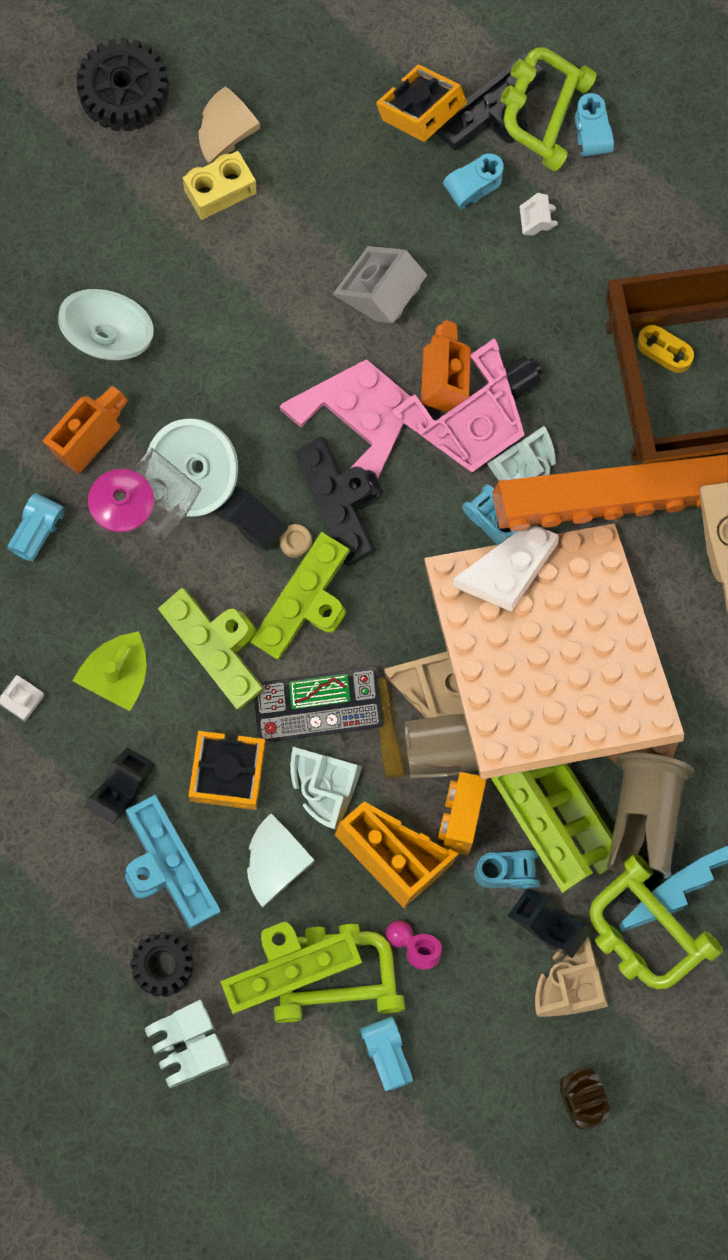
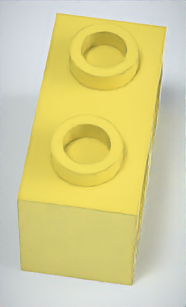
M239 151L232 154H223L213 163L203 168L196 167L183 177L184 191L201 220L256 194V180ZM230 174H235L239 176L238 178L233 180L225 178ZM204 187L211 189L207 193L198 192L199 189Z

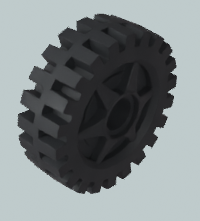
M121 38V44H116L115 39L108 40L109 46L105 47L103 42L98 44L97 51L95 52L91 49L87 53V59L83 58L80 62L81 68H78L77 91L85 113L89 114L90 119L94 122L99 121L100 126L107 128L108 125L111 126L113 131H119V127H124V131H131L132 126L140 129L144 127V122L152 123L154 116H159L162 113V107L166 106L169 95L168 74L163 60L160 59V55L156 51L152 53L151 46L146 43L141 47L140 41L135 39L132 44H129L128 38ZM120 83H128V84H129V85L126 86V87H118V86H117V85L120 84Z

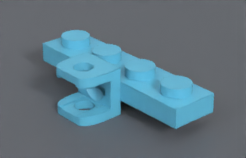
M156 795L125 810V815L147 852L134 859L126 867L125 880L135 898H147L166 886L190 930L219 915L221 911ZM139 875H145L148 877V879L140 880L137 877Z

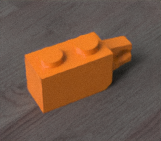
M448 320L443 321V324L436 327L431 342L423 348L421 403L446 413L469 398L471 347L458 341L456 323Z
M113 386L96 400L88 396L80 397L42 441L58 460L77 474H80L120 429L121 426L116 420L128 400L121 391Z

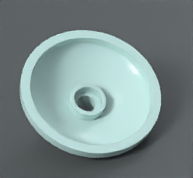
M87 289L73 293L63 301L58 314V324L66 339L83 353L103 360L117 361L136 357L149 347L153 337V323L147 312L132 299L113 291Z
M182 419L166 425L155 435L146 454L145 473L155 498L165 508L183 516H201L217 510L231 496L238 478V459L231 441L217 426L200 419ZM198 461L203 463L202 472H199L196 468Z

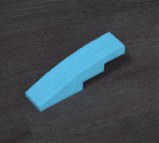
M728 846L700 858L677 872L656 888L652 894L670 914L684 909L688 905L684 894L709 885L714 880L710 870L728 863ZM641 902L618 927L622 933L654 921L656 917Z

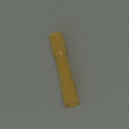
M381 677L378 678L383 727L378 728V734L381 744L380 754L386 779L404 776L405 773L400 747L396 740L387 678Z

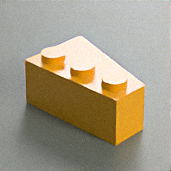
M364 801L339 823L335 836L392 897L405 908L454 863L458 853L451 849L446 850L430 841V837L422 833L419 835L401 825V821Z

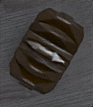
M591 1068L578 1069L561 1078L560 1092L563 1097L562 1101L565 1104L566 1112H568L571 1122L579 1130L590 1129L609 1120L610 1106L607 1101L608 1096L605 1094L604 1085L601 1084L599 1076Z

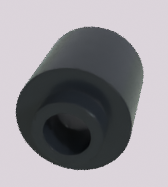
M522 356L505 367L507 380L514 399H517L541 382L539 375L542 374V369L534 358L528 359Z

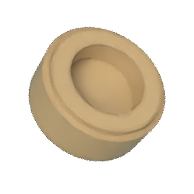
M293 524L287 526L288 529L279 538L281 550L292 558L306 555L312 546L311 533L302 525Z

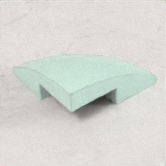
M545 426L495 457L487 465L496 478L501 481L549 475L550 467L556 464L551 438Z
M293 747L290 763L293 787L299 789L298 771L302 782V794L309 802V805L304 803L303 807L318 822L337 830L355 791L362 766Z
M272 814L260 824L249 846L251 853L250 866L247 868L248 879L252 892L261 907L266 906L289 886L288 884L314 863V859Z

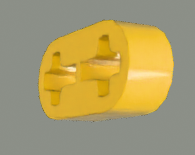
M656 325L646 326L640 331L637 346L644 355L675 373H682L690 368L694 359V351L686 342ZM654 335L658 338L657 344L654 343L650 347L646 344L647 338H651ZM680 351L685 354L684 360H680L678 363L674 362V354L677 355Z

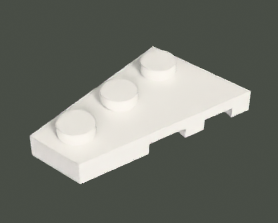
M530 525L529 528L513 534L453 579V587L512 612L557 546L559 535L539 526Z

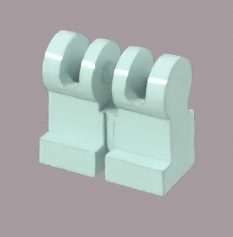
M201 1000L145 1028L148 1038L155 1037L164 1032L168 1034L165 1040L152 1046L155 1054L163 1051H172L180 1043H186L187 1050L180 1053L173 1052L166 1059L159 1062L161 1070L168 1069L177 1064L181 1065L179 1072L165 1079L169 1088L176 1087L211 1071L230 1065L218 1036L214 1033L206 1037V1035L215 1032V1029Z

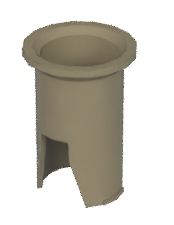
M464 714L404 722L410 778L456 776L460 772L469 774L479 773Z
M647 753L622 754L616 761L618 767L623 770L609 862L606 866L609 870L622 874L626 870L624 862L634 853L638 854L644 842L646 832L649 866L651 869L662 872L664 878L667 879L671 877L670 870L684 781L691 779L694 776L695 770L689 764L671 757Z

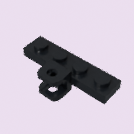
M523 54L467 98V104L435 132L454 151L488 124L489 128L504 142L513 143L515 141L505 129L504 114L507 105L502 103L500 98L509 85L515 86L517 79L510 75L511 69L519 59L524 61L527 54ZM537 63L535 66L537 70L536 75L528 84L525 95L546 79V71ZM525 105L518 111L516 121L521 129L527 131V123L524 119L527 117Z
M321 436L295 451V456L332 538L350 550L344 560V564L347 566L353 565L376 552L377 550L358 510L372 504L383 494V489L375 472L364 470L362 467H353L341 473L326 438Z

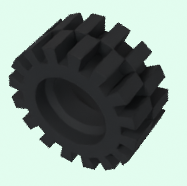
M160 932L158 935L150 934L148 935L149 938L139 941V946L134 948L132 952L133 957L130 959V966L133 978L143 991L152 994V996L168 997L170 994H177L181 991V988L186 987L190 976H192L193 958L186 943L174 934L168 935L166 932ZM159 952L171 954L176 963L173 973L165 978L155 977L149 970L150 959Z

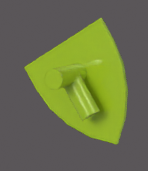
M139 631L120 635L102 644L85 660L75 675L73 682L130 711L143 687L147 668L145 647Z

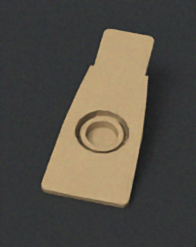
M727 482L702 486L699 491L707 554L714 577L723 584L726 610L728 612Z

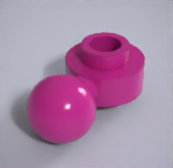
M402 920L393 921L388 925L386 929L387 941L394 947H407L406 955L411 965L419 969H430L439 963L442 945L437 938L429 934L413 936L411 926Z

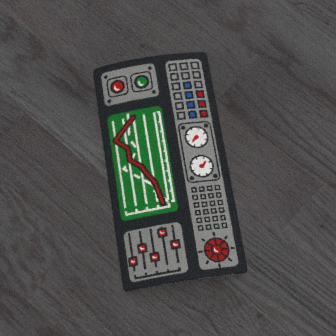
M376 666L265 681L262 683L265 690L254 698L258 736L269 742L383 727Z

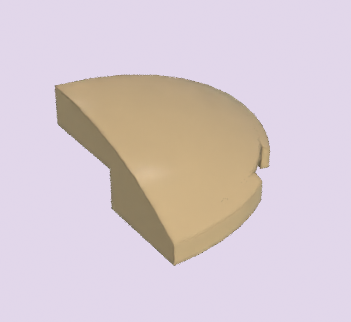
M226 86L210 99L202 113L201 129H199V142L202 153L208 164H211L219 156L233 151L236 143L260 129V122L247 106Z
M589 936L573 958L566 956L562 962L555 964L551 968L547 979L544 974H541L535 995V1008L538 1017L570 1015L608 1007ZM557 952L552 957L554 962H557L564 954Z

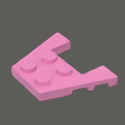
M492 339L470 355V358L485 377L488 384L436 421L433 420L415 394L391 411L397 419L471 473L525 435L495 339Z
M366 359L287 400L280 405V410L302 428L322 406H326L371 445L351 468L362 467L364 470L374 471L379 479L404 425L391 411L411 396Z

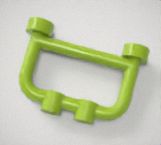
M539 47L531 50L524 61L519 59L513 65L510 75L516 78L517 81L514 87L509 85L504 90L500 101L507 105L504 123L508 133L516 141L543 157L542 164L555 172L563 165L568 154L566 149L555 144L573 93L575 89L583 94L586 93L594 84L597 73L586 65L579 69L552 50ZM539 60L547 62L567 75L543 141L538 140L521 129L516 121L517 113L527 98L525 92L528 84L536 75L537 70L535 66Z
M636 853L624 862L626 870L598 894L591 903L589 911L590 920L596 931L600 934L595 941L604 953L609 955L614 950L623 961L618 967L629 980H633L637 976L651 988L667 989L680 981L705 958L713 961L723 953L719 942L707 931H704L694 940L643 884L653 874V871L648 863ZM627 887L630 888L688 953L684 959L663 976L652 973L647 967L645 960L625 943L621 933L615 927L610 926L603 917L604 908Z
M359 924L339 926V934L350 930L356 947L373 945L377 948L382 984L304 992L291 991L281 995L280 1006L274 1007L275 1023L301 1021V1006L377 999L378 1013L386 1014L405 1011L404 996L397 995L393 952L390 943L384 936L376 932H360ZM312 927L305 929V937H298L297 939L301 949L339 934L326 935L324 927Z

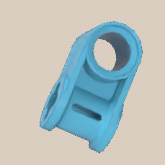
M595 93L585 94L580 98L575 114L578 145H582L583 152L580 153L581 157L613 153V133L609 125L605 102L603 98Z
M495 154L482 155L468 165L450 173L444 179L443 185L458 207L463 210L466 208V204L470 202L476 203L480 198L496 190L501 185L504 164L502 159Z
M486 484L482 488L483 492L470 503L465 502L462 505V509L478 527H481L499 545L518 531L505 533L498 529L499 525L492 495L494 488Z
M534 850L487 853L480 858L474 868L475 880L485 888L510 887L513 889L539 887L540 880L536 879L535 865L538 853ZM486 863L495 865L499 871L498 877L488 878L482 871V865Z

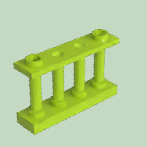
M567 763L491 778L562 893L593 874L589 867L591 865L595 867L599 875L609 870L606 865L609 862L613 835ZM535 779H540L549 794L548 796H544ZM553 808H558L567 822L566 825L561 823ZM572 836L577 838L585 851L584 854L581 855L571 839Z

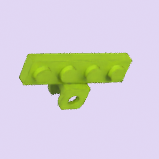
M321 532L250 643L279 661L305 620L322 631L328 633L335 632L345 617L346 610L339 600L327 593L325 589L350 550ZM332 610L329 617H323L325 611Z
M181 588L158 608L237 710H241L265 690L236 653L245 647L257 632L256 627L245 613L236 609H229L211 621L185 588ZM238 623V629L234 632V627Z
M282 922L264 929L261 933L262 947L268 963L220 982L232 1014H236L362 964L350 930L301 949L292 926L287 922ZM278 934L284 936L286 940L280 946L272 942V938Z

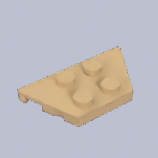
M447 651L384 669L385 677L425 719L464 714Z

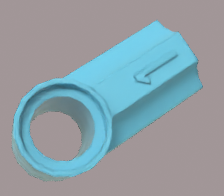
M34 493L24 508L23 520L9 542L8 550L27 561L33 562L49 533L56 531L57 528L54 526L58 519H63L65 507Z
M391 1016L359 1028L362 1039L365 1040L368 1055L370 1058L373 1057L385 1092L413 1082L409 1066L401 1049L403 1044L393 1017Z

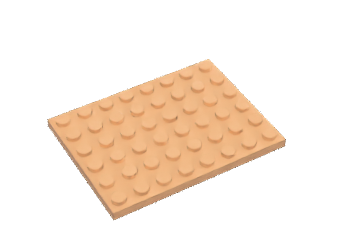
M615 523L559 533L557 546L512 612L453 587V579L499 545L424 558L426 573L481 779L683 741L684 732Z

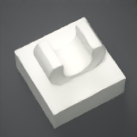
M537 193L520 205L522 232L524 235H536L541 230L548 231L558 225L557 221L551 220L550 214L556 211V207L549 204L548 195Z
M16 675L0 696V705L25 722L45 695L39 689Z

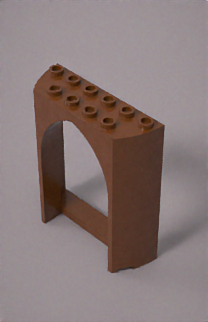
M728 264L608 280L606 308H608L609 320L605 323L607 334H613L634 438L630 451L632 461H637V465L728 453V428L653 438L632 331L642 330L649 325L664 327L728 318Z

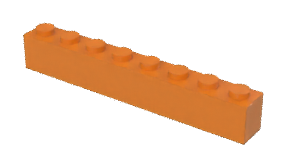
M728 454L498 481L492 491L499 529L510 528L511 531H521L529 528L530 525L538 524L548 528L557 526L563 521L571 520L575 524L589 522L596 517L614 520L622 517L624 514L635 513L636 516H646L654 513L655 510L666 509L668 513L681 511L688 506H697L698 509H702L700 488L706 485L728 482Z

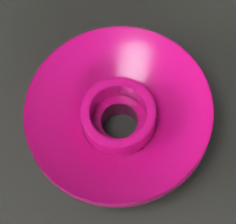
M115 469L104 473L93 483L88 495V506L93 519L104 529L120 533L129 532L142 526L150 517L154 507V494L149 482L139 473L128 469ZM118 492L126 494V498L122 501L115 500L114 496Z

